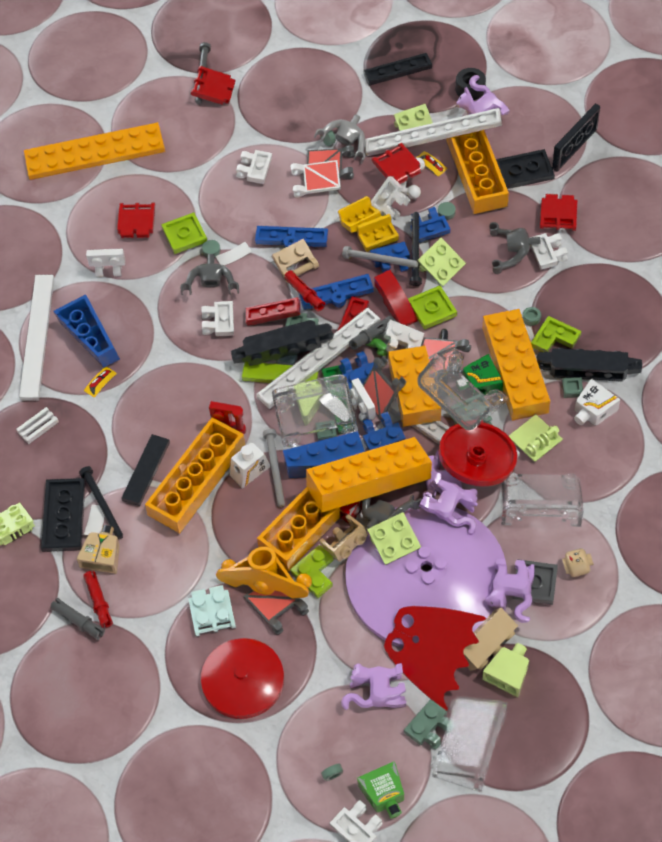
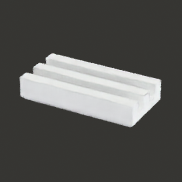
M46 407L16 430L30 444L59 423V421Z

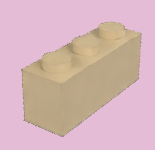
M502 608L494 610L474 631L479 643L465 647L464 656L469 663L468 668L470 671L475 669L481 670L488 663L487 658L491 654L494 656L502 648L500 644L504 640H510L515 635L514 630L518 625Z

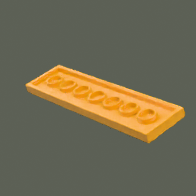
M157 122L24 150L29 180L164 153L165 148L159 123Z

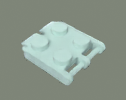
M223 585L209 588L210 594H206L205 589L191 592L192 598L188 599L196 637L205 632L214 631L215 633L219 629L236 628L228 590L224 591ZM231 621V623L217 626V624ZM210 625L213 626V627H209V628H205V629H200V630H199V628H201V627H206V626H210Z

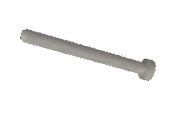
M345 246L342 252V256L345 259L355 257L413 268L418 266L416 260L352 250L350 246Z
M266 429L263 431V438L267 440L277 506L283 508L285 501L274 438L277 436L276 430Z

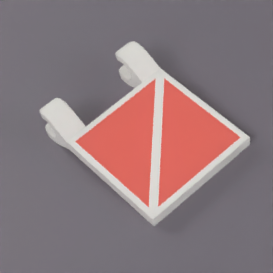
M337 160L304 165L293 163L290 166L293 176H298L304 172L305 186H293L295 198L302 197L305 194L341 189Z

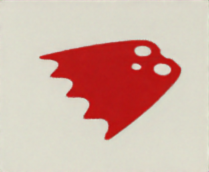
M403 607L398 610L395 616V628L387 635L384 648L395 665L402 663L404 675L426 696L447 711L448 707L444 701V694L446 691L459 690L454 673L458 668L469 666L464 656V649L469 645L479 643L472 628L475 623L486 620V617L440 607ZM407 614L411 615L414 619L413 625L409 628L404 627L402 624V618ZM413 636L419 637V641L417 643L413 642ZM395 638H400L404 642V647L401 651H395L392 648V641Z

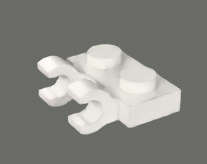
M255 150V153L252 154L242 151L241 164L237 166L236 177H247V181L264 184L272 160V153Z
M388 176L371 200V204L381 212L382 216L390 214L391 219L397 220L400 213L391 205L396 200L399 205L404 204L407 206L410 199L401 193L403 187L393 177Z
M546 233L534 236L540 237L541 244L530 245L540 270L556 266L558 261L564 262L568 260L566 247L553 251V248L562 246L560 233L547 237Z
M123 249L87 250L89 267H95L96 277L104 276V266H113V275L121 276L122 265H125Z
M233 301L214 302V306L201 307L203 320L215 317L213 322H202L203 335H210L215 332V336H234Z
M389 320L384 334V338L388 340L386 351H394L398 344L405 346V349L421 346L424 333Z
M359 378L352 380L350 393L353 398L350 403L353 409L356 410L357 405L359 406L361 411L359 419L362 424H364L363 421L367 418L374 420L376 417L374 403Z
M359 800L350 811L344 807L330 822V826L348 842H374L377 839L374 832L383 823L376 814L366 825L359 821L357 818L362 816L367 810L365 808L366 805Z

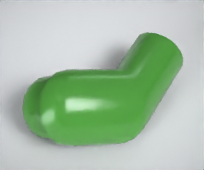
M374 338L371 343L365 344L366 346L378 348L377 355H387V345L383 340Z

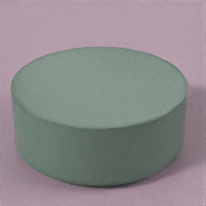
M331 130L325 135L323 140L325 145L330 146L335 143L334 132Z
M443 202L438 206L439 217L444 215L446 220H449L455 216L456 207L454 204Z
M208 240L202 245L203 254L206 257L208 254H213L214 257L220 254V244L217 241Z
M535 307L526 308L522 315L524 323L529 326L537 325L541 320L540 310Z
M335 764L323 770L321 775L324 781H330L343 773V768L341 764Z

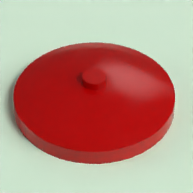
M467 421L450 427L443 434L439 445V458L445 470L457 480L473 486H493L511 476L517 462V450L511 438L499 428L484 422Z
M240 638L227 641L214 649L203 665L201 686L204 696L211 707L224 716L235 719H248L261 715L277 702L282 693L284 671L281 660L272 648L258 640Z

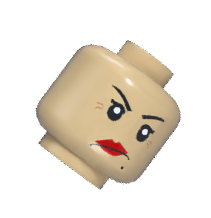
M583 548L566 552L565 558H562L566 574L570 573L572 577L588 574L590 566L594 565L591 554H586Z

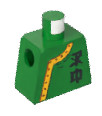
M489 354L465 366L462 373L463 379L455 382L458 392L468 389L472 397L481 393L484 396L503 392V380Z

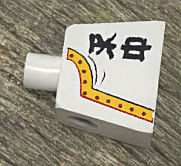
M591 379L576 401L575 411L578 414L574 417V420L579 425H583L587 420L593 425H598L619 409L620 399Z
M254 443L243 446L241 451L231 458L230 477L243 489L271 466L265 454Z

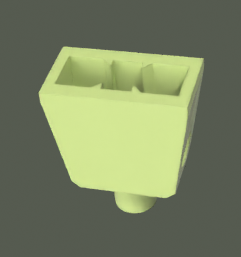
M519 643L515 644L512 651L502 647L484 669L482 680L519 697L529 666V659L524 657L527 648Z

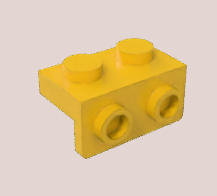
M366 196L338 210L341 225L353 233L357 232L358 225L380 217L381 212L372 206L370 198Z
M390 214L380 216L357 226L358 239L366 252L399 240V235L391 223Z

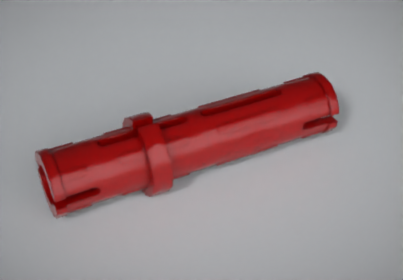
M292 270L285 273L284 276L286 277L284 279L303 297L306 303L312 305L317 312L324 309L325 302L317 296L315 290L310 289Z
M88 571L83 577L93 601V611L97 614L102 628H104V625L105 628L110 627L113 621L109 614L108 602L104 599L96 572Z

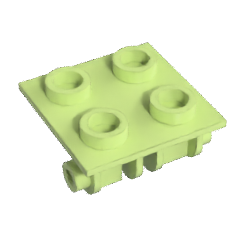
M426 104L394 114L396 120L394 125L400 131L433 123Z
M442 238L417 260L420 265L419 270L421 272L428 271L442 287L466 264Z
M534 415L509 435L511 440L534 462L563 440L558 435L559 428L557 426L549 427L537 415Z
M21 503L12 505L0 513V546L3 544L7 545L13 541L11 534L16 540L17 537L14 533L16 531L21 537L22 534L19 529H21L23 534H26L35 527L34 521Z
M403 512L367 529L370 534V540L375 544L385 565L421 548Z

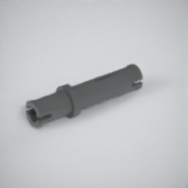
M388 316L369 329L360 331L359 335L349 341V346L351 349L356 350L364 344L371 343L375 337L386 331L389 320H395Z
M56 598L51 603L50 608L78 626L80 631L87 632L96 640L100 639L99 636L102 637L104 635L105 629L94 623L89 616L85 617L59 598Z

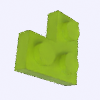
M548 316L533 338L531 345L532 348L540 352H549L555 341L573 349L582 331Z
M319 544L293 566L290 571L296 578L300 574H308L312 579V584L308 590L316 598H320L333 586L332 582L321 571L333 562L334 559Z

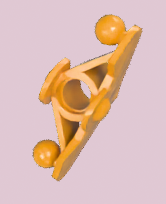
M269 547L254 549L248 557L238 563L227 559L221 564V569L216 572L217 579L233 587H238L242 584L249 585L251 589L263 595L272 594L274 590L280 591L292 599L307 597L309 594L308 588L312 584L311 577L306 573L298 575L295 582L284 568V564L279 561L275 552Z

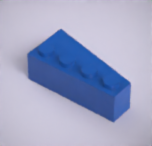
M86 294L53 311L63 327L103 368L120 360Z
M356 431L283 450V456L289 478H305L306 469L365 451L359 433Z

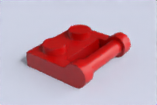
M214 401L210 402L209 411L211 418L213 417L243 434L246 433V426L243 424L242 418L244 412L241 406Z

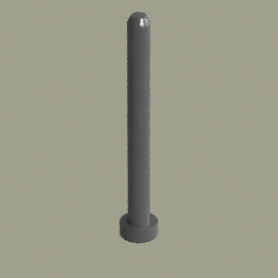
M202 42L199 46L201 51L200 66L206 67L211 45L207 42ZM196 97V104L200 105L202 103V99Z

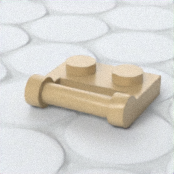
M304 239L271 256L283 278L286 277L284 275L288 272L287 268L306 258L308 263L293 270L297 276L312 268L316 269L319 267L318 261L314 258Z

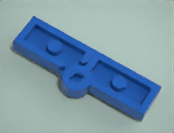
M257 226L255 243L262 245H284V248L304 239L307 246L327 247L328 228Z
M369 274L311 288L316 291L317 296L325 302V305L332 303L335 307L344 306L346 299L352 296L357 297L374 292ZM299 294L303 310L313 308V306L309 303H306L303 300V297Z

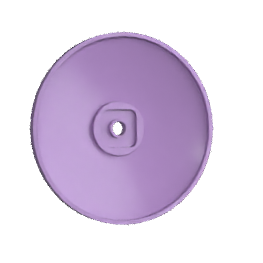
M455 507L453 516L456 519L465 516L475 520L477 524L475 533L472 535L468 534V524L456 527L446 520L439 519L436 514L429 513L422 508L417 510L409 508L404 514L421 545L420 549L385 565L375 544L370 540L369 532H367L368 536L362 545H357L347 559L346 588L351 605L362 623L376 636L385 641L387 635L395 628L394 619L398 610L407 606L447 608L482 615L487 618L496 610L486 604V598L493 591V580L498 572L495 570L494 564L496 559H505L500 544L491 531L477 518ZM423 565H430L432 569L424 572L421 567ZM409 614L404 615L402 618L403 626L411 627L414 623L413 617ZM484 621L475 623L472 631L474 632ZM413 636V642L417 643L419 641V637ZM395 638L392 641L393 645L401 648L404 647V642L400 638Z

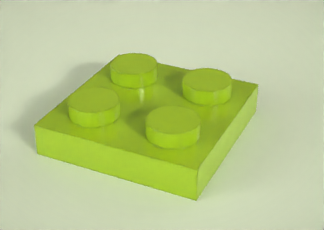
M194 212L161 224L174 254L208 241Z
M441 285L408 298L424 330L457 316V310Z

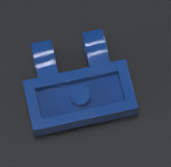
M435 207L428 209L429 220L422 222L419 215V243L450 233L451 229L445 216L439 217Z
M405 241L370 250V253L410 259ZM373 261L375 268L381 267L383 273L391 269L390 263ZM399 265L401 272L408 270L407 266Z
M363 351L356 354L358 358L355 359V363L359 368L352 370L348 358L341 360V365L338 366L343 373L340 379L349 393L350 389H352L351 381L359 378L363 385L373 368V362L368 363L367 356Z
M388 412L381 414V422L384 428L375 431L371 419L363 421V428L366 432V435H363V440L368 451L406 440L399 423L393 424Z

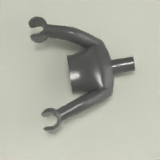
M491 222L489 225L491 229L490 234L492 236H497L498 234L507 236L508 252L517 253L508 261L494 260L492 262L493 272L500 274L502 269L519 263L528 254L530 245L541 244L540 237L529 238L525 228L501 229L498 223Z
M208 254L207 264H201L193 268L189 272L186 282L181 284L180 289L181 295H183L184 290H189L191 295V285L196 276L200 277L202 286L217 287L220 285L222 275H224L228 282L229 294H231L232 289H237V294H239V284L234 281L231 271L226 266L215 264L214 255Z
M411 495L409 501L399 506L396 510L393 505L382 500H378L372 506H370L371 498L362 500V515L369 520L365 530L367 531V529L402 512L404 513L409 508L414 510L421 508L419 507L421 498L414 501V495Z

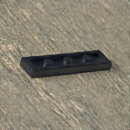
M423 53L365 69L363 73L368 85L371 86L432 69V63L428 54Z
M151 435L121 497L122 501L141 506L170 444L169 439Z

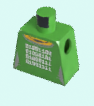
M395 761L357 777L359 789L376 812L386 809L390 818H395L402 813L398 803L404 801V791Z

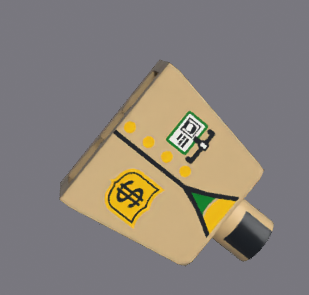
M103 525L101 533H89L77 556L80 568L117 574L120 544L118 538L112 535L113 527Z

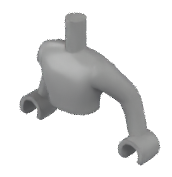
M354 115L351 122L343 119L334 120L323 129L316 130L314 138H316V135H321V142L324 140L325 135L334 128H338L336 134L337 141L346 146L352 145L358 139V150L353 159L361 157L360 164L365 159V135L357 126L360 120L359 115Z

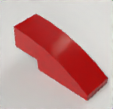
M391 270L375 276L374 286L383 297V303L396 322L405 326L417 322L418 319Z

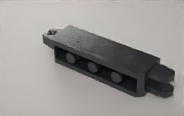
M308 320L245 337L243 346L232 350L231 356L234 364L248 362L249 366L259 365L264 362L321 348V343L334 339V333L330 324L316 325L315 321Z
M552 348V352H540L536 356L539 368L550 370V375L554 378L582 377V379L623 382L627 374L642 372V360L628 357V352Z

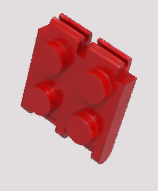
M199 66L197 78L194 80V89L191 90L190 94L221 105L223 103L229 104L236 80L230 78L231 75Z
M399 143L398 147L390 151L386 150L383 155L377 158H372L373 164L386 179L388 176H391L399 184L407 181L408 177L413 178L421 173L419 161L403 143Z
M546 194L545 198H542L540 229L549 227L556 228V230L565 228L576 231L578 200L574 199V195H562L561 199H558V194Z
M151 202V204H119L117 231L121 238H134V234H136L137 238H149L150 233H154L155 202Z

